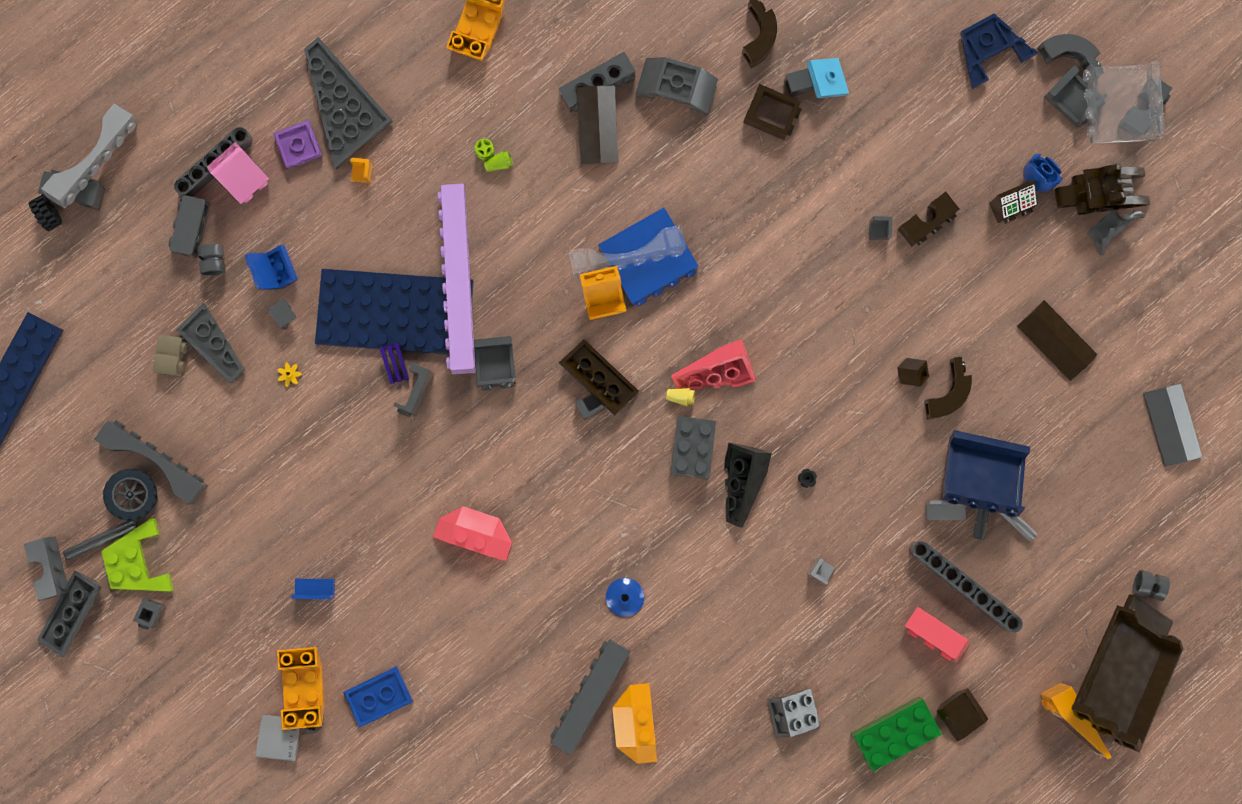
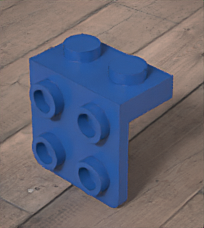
M279 245L267 253H248L245 255L254 284L259 290L283 289L298 280L285 245Z

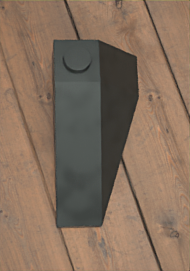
M728 443L725 457V468H727L728 479H725V486H728L726 522L738 527L744 526L768 472L772 453L755 447Z

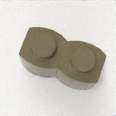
M159 335L153 373L180 377L185 369L183 356L188 351L186 339Z

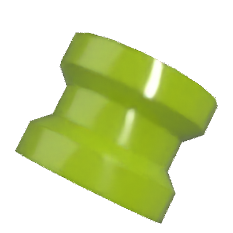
M480 139L475 144V152L480 160L486 161L494 156L495 150L490 140Z

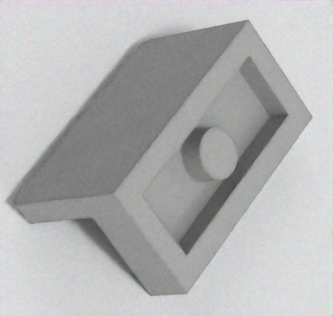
M944 500L925 501L926 520H966L965 505H954Z

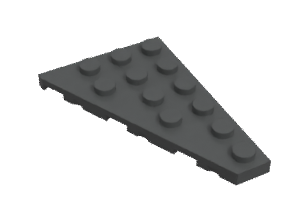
M318 37L304 51L333 165L338 169L393 121Z

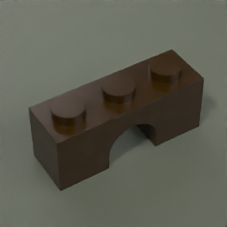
M944 192L927 206L933 215L931 222H924L915 214L898 228L911 247L916 243L918 246L928 239L926 236L932 232L934 235L943 228L941 226L942 223L945 221L950 223L957 217L955 213L960 208L947 192Z

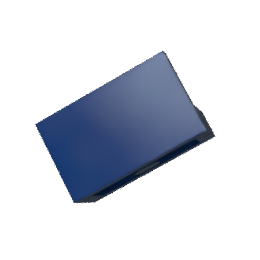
M295 579V594L291 595V599L335 598V579Z

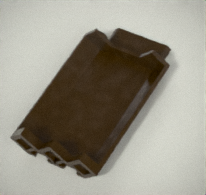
M1129 594L1124 607L1117 605L1071 709L1074 715L1080 720L1090 721L1092 727L1103 735L1113 736L1115 738L1114 742L1120 746L1140 753L1184 649L1179 638L1172 635L1168 636L1173 621Z

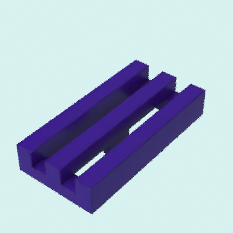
M399 342L381 346L380 352L390 384L409 380ZM394 347L397 351V355L404 374L403 376H400L398 370V366L392 348ZM387 349L389 351L392 365L396 374L395 378H393L392 371L385 350Z

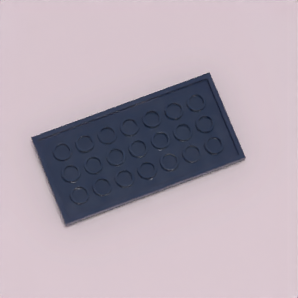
M322 269L315 344L380 349L381 346L399 342L401 351L450 355L449 350H446L445 339L449 338V332L445 331L444 321L448 320V313H444L443 304L444 301H447V294H443V283H446V278ZM470 279L471 299H473L474 280Z

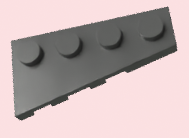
M202 303L176 331L224 378L233 383L245 371V368L206 304Z

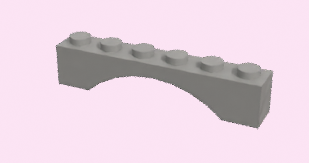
M113 104L102 117L101 136L93 151L73 168L53 174L41 188L44 195L64 209L72 204L80 190L85 189L92 176H95L103 163L111 158L115 149L123 144L126 136L134 131L137 125L134 116L118 105Z

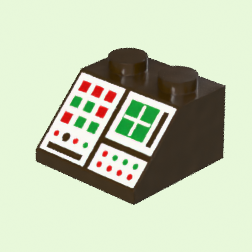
M1034 180L998 194L989 202L998 223L1004 221L1007 224L1016 219L1015 216L1019 214L1026 216L1033 212L1032 209L1038 205Z

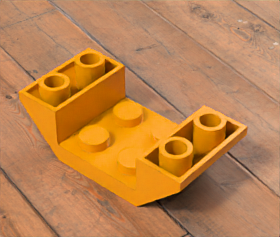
M466 0L456 31L452 30L446 49L482 61L491 48L503 14L505 0Z
M317 647L277 650L278 670H282L284 708L281 709L282 730L322 726L325 703L322 663Z

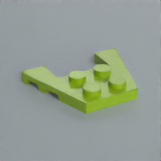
M150 518L101 551L111 589L174 591L170 574L149 578L140 542L142 539L160 535L156 518Z

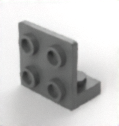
M811 689L785 697L767 699L777 738L793 737L820 727Z

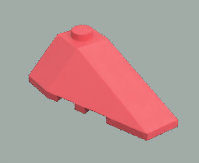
M742 340L723 345L671 375L677 389L691 388V390H699L707 386L720 388L722 385L739 387L756 381L748 352Z

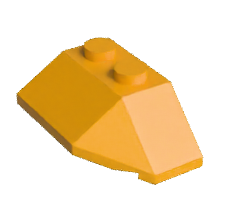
M649 683L629 685L612 707L616 747L637 764L657 762Z

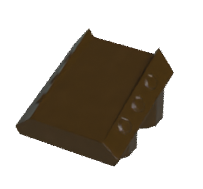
M968 688L956 692L941 703L937 709L938 716L944 721L956 741L962 740L988 720V717Z

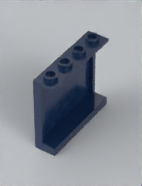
M954 430L948 443L942 500L954 505H967V507L972 509H985L990 513H1003L1008 517H1019L1025 510V507L1021 505L1025 460L1030 454V446Z

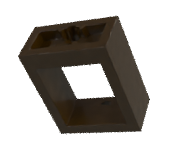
M759 84L743 123L785 140L787 135L791 136L795 125H792L793 119H798L802 108H799L801 101ZM763 95L793 107L784 129L754 117Z

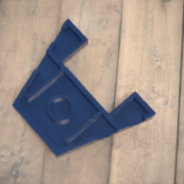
M996 14L986 17L962 30L960 33L972 89L989 80L980 63L1010 47L1013 48L1021 63L1036 56L1038 53L1034 48L1029 47L1022 37L1019 38L1012 32V29Z

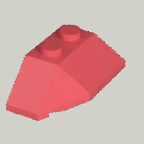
M464 506L439 518L433 535L434 538L504 561L507 560L512 541L500 518Z

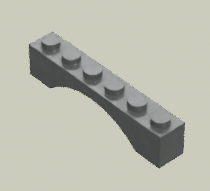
M107 420L94 440L112 451H134L150 458L166 474L173 494L188 504L195 505L208 486L203 483L204 479L195 473L192 475L187 472L188 468L181 463L176 464L171 461L173 458L167 453L163 452L161 454L156 451L157 447L148 441L146 443L140 440L141 436L136 432H128L124 429L126 426L120 421L115 420L113 422Z

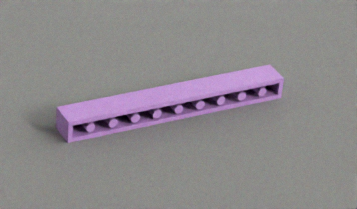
M464 184L441 185V192H438V202L442 203V210H439V220L443 221V228H440V239H444V246H441V257H445V264H442V276H446V283H443V294H447V301L443 303L444 313H448V320L444 321L445 331L449 332V338L445 339L446 350L450 352V357L446 358L447 369L451 370L452 375L476 373L466 191Z

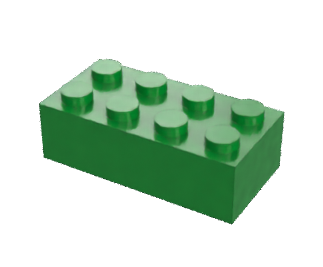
M917 697L851 732V735L869 769L875 771L939 737L942 733L924 699Z

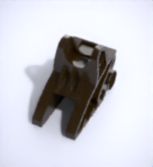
M1120 164L1085 169L1083 174L1071 177L1072 185L1054 189L1057 208L1076 206L1077 214L1084 215L1093 213L1095 210L1096 212H1106L1113 209L1121 210L1149 206V196L1135 195L1132 179L1145 177V170L1142 167H1121Z

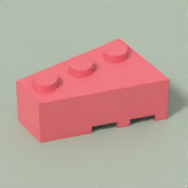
M919 607L916 608L905 625L910 636L915 639L921 638L924 640L923 644L931 650L937 649L941 652L940 655L948 661L953 660L955 663H958L970 645L968 639Z

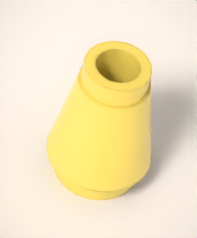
M691 388L668 389L666 400L687 407L689 405L693 406L695 390H691Z

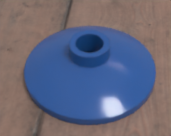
M620 578L612 582L608 587L606 603L614 614L622 617L632 616L641 609L644 603V592L635 580ZM623 594H627L629 596V599L627 601H623L621 599V596Z

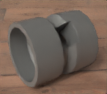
M207 244L197 248L198 258L202 260L199 263L201 275L212 276L225 273V262L221 260L224 256L222 245Z
M1139 570L1134 579L1133 592L1140 596L1147 597L1149 595L1152 599L1163 601L1169 592L1170 580L1166 576L1153 575L1151 572Z

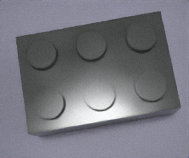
M682 416L677 417L670 475L709 479L716 421Z

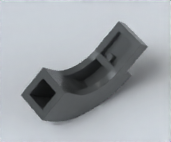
M1061 34L1043 41L1037 48L1046 64L1059 57H1071L1077 60L1091 82L1103 74L1100 62L1095 59L1100 54L1099 50L1083 37L1073 34Z

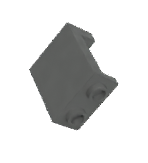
M1074 65L1044 98L1078 127L1081 123L1087 124L1093 117L1091 113L1094 110L1098 112L1105 105L1103 100L1107 95L1101 96L1077 74L1079 69Z
M511 336L475 339L474 352L477 386L481 387L482 390H491L493 386L501 385V388H510L512 384H516Z
M411 363L409 371L417 375L418 378L406 406L394 403V407L398 408L397 412L407 417H411V414L417 416L434 376L430 370Z

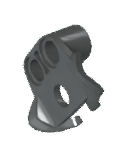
M1113 209L1090 229L1087 235L1096 243L1097 252L1100 255H1104L1109 242L1131 221L1144 218L1145 214L1142 211L1133 210L1132 214L1123 215L1122 219Z

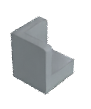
M817 558L808 575L827 585L828 579L835 568L823 559Z

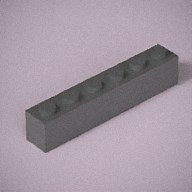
M611 639L608 642L604 641L599 650L602 654L599 659L594 658L589 667L592 669L590 675L584 676L580 683L582 689L579 694L574 693L570 700V703H572L570 710L565 709L560 718L563 721L559 728L555 727L550 735L553 738L551 744L570 755L575 750L630 653L629 649Z

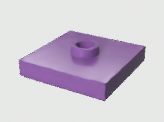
M309 120L273 133L287 170L323 156Z

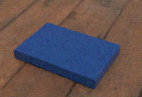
M397 666L343 692L359 728L413 702Z

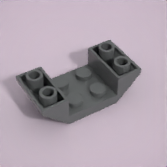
M646 58L636 95L653 100L654 96H659L690 105V110L708 115L718 78L700 67L669 58Z

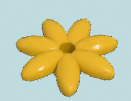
M285 362V369H277L279 373L283 374L278 378V381L285 380L286 387L289 386L291 381L294 384H298L295 377L302 375L301 372L296 371L298 365L294 364L290 368V365Z

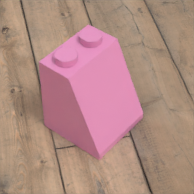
M236 142L207 166L209 172L240 204L242 202L247 203L252 199L253 193L257 189L261 190L268 184V176Z

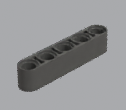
M237 127L175 181V191L182 197L183 195L190 197L196 195L215 178L207 168L210 162L218 158L227 147H230L235 142L245 151L251 146L253 141L250 133L243 127ZM240 135H246L243 141H238ZM199 172H203V176L200 179H196V175ZM188 184V190L182 192V187Z

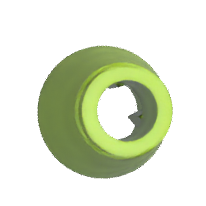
M501 151L484 161L487 172L509 169L513 165L509 151Z

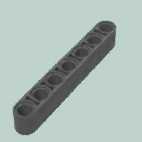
M916 541L910 545L909 551L912 557L1002 629L1013 633L1019 632L1022 629L1023 622L1018 615L928 543ZM918 545H922L924 548L922 555L916 553ZM933 557L939 559V565L935 568L931 565ZM949 569L954 571V577L951 580L946 576ZM965 581L969 583V590L966 592L962 590V584ZM982 593L985 600L982 604H979L977 597ZM995 606L1000 608L998 616H994L992 612ZM1013 618L1015 626L1010 629L1008 621Z

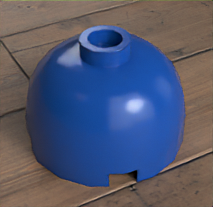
M1035 154L1024 166V180L1026 183L1034 180L1036 191L1038 192L1050 191L1062 181L1063 177L1060 178L1059 175L1061 169L1051 158L1046 157L1044 159L1040 157L1042 154Z

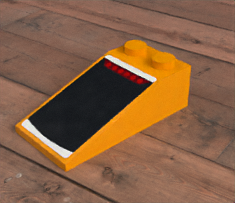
M1059 683L1040 694L1043 698L1041 703L1044 708L1057 717L1093 752L1107 759L1112 758L1097 730L1092 727V723L1085 719L1080 720L1074 715L1071 708L1077 695L1072 686Z

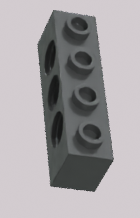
M622 52L559 88V94L570 113L574 110L578 112L577 87L594 86L593 83L595 81H601L603 83L602 86H615L616 90L617 86L623 83L626 85L634 80L635 69L625 52ZM611 72H618L619 76L612 78L609 74Z

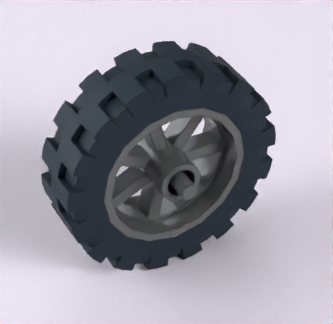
M135 469L121 470L113 474L106 482L103 490V501L107 510L115 517L127 521L138 520L148 515L154 508L157 500V488L154 481L146 473ZM125 481H135L131 490H129ZM121 483H123L126 492L116 491ZM140 483L144 490L134 492L137 484ZM145 493L144 502L139 500L136 495ZM115 494L125 495V498L117 503ZM127 499L129 500V509L120 506ZM133 499L141 504L135 509H132Z

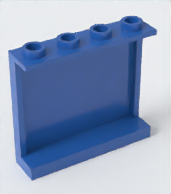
M665 207L598 244L601 254L604 255L610 267H618L621 286L632 306H641L647 302L646 298L662 294L664 288L676 286L680 283L679 280L685 276L686 278L692 277L697 273L696 270L699 267Z

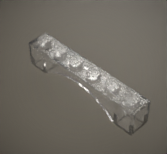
M681 225L662 229L647 245L629 253L605 254L584 247L568 251L573 276L580 278L579 274L617 266L619 270L626 268V265L634 263V265L644 264L645 260L648 259L658 261L664 259L665 255L679 256L683 254L682 251L686 250V244Z

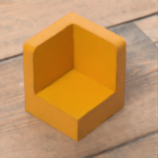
M351 158L350 162L353 165L351 181L371 183L373 170L371 161L369 159Z

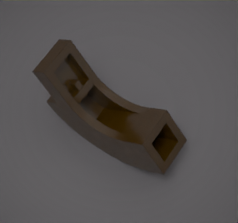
M749 0L748 9L759 25L760 34L753 42L747 44L742 49V55L751 69L767 58L777 36V20L773 10L770 9L765 12L764 4L758 0Z
M962 357L950 359L952 373L950 391L944 397L925 400L927 419L940 418L953 413L968 398L972 386V375L964 376L966 364L962 361Z

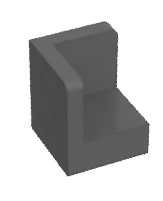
M808 69L792 72L785 76L784 81L790 97L810 92L813 88Z
M873 216L869 222V240H889L892 236V217Z
M284 298L268 309L279 327L283 330L287 329L286 325L296 319V315L291 309L292 307Z
M592 394L575 402L584 420L605 409L603 404Z

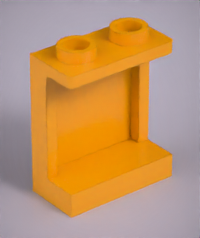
M617 266L579 274L590 320L626 312L621 287L622 283Z

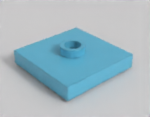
M839 58L810 60L807 62L817 98L849 94Z

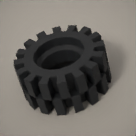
M44 194L28 202L31 212L35 215L34 217L46 231L49 232L62 224L58 211Z

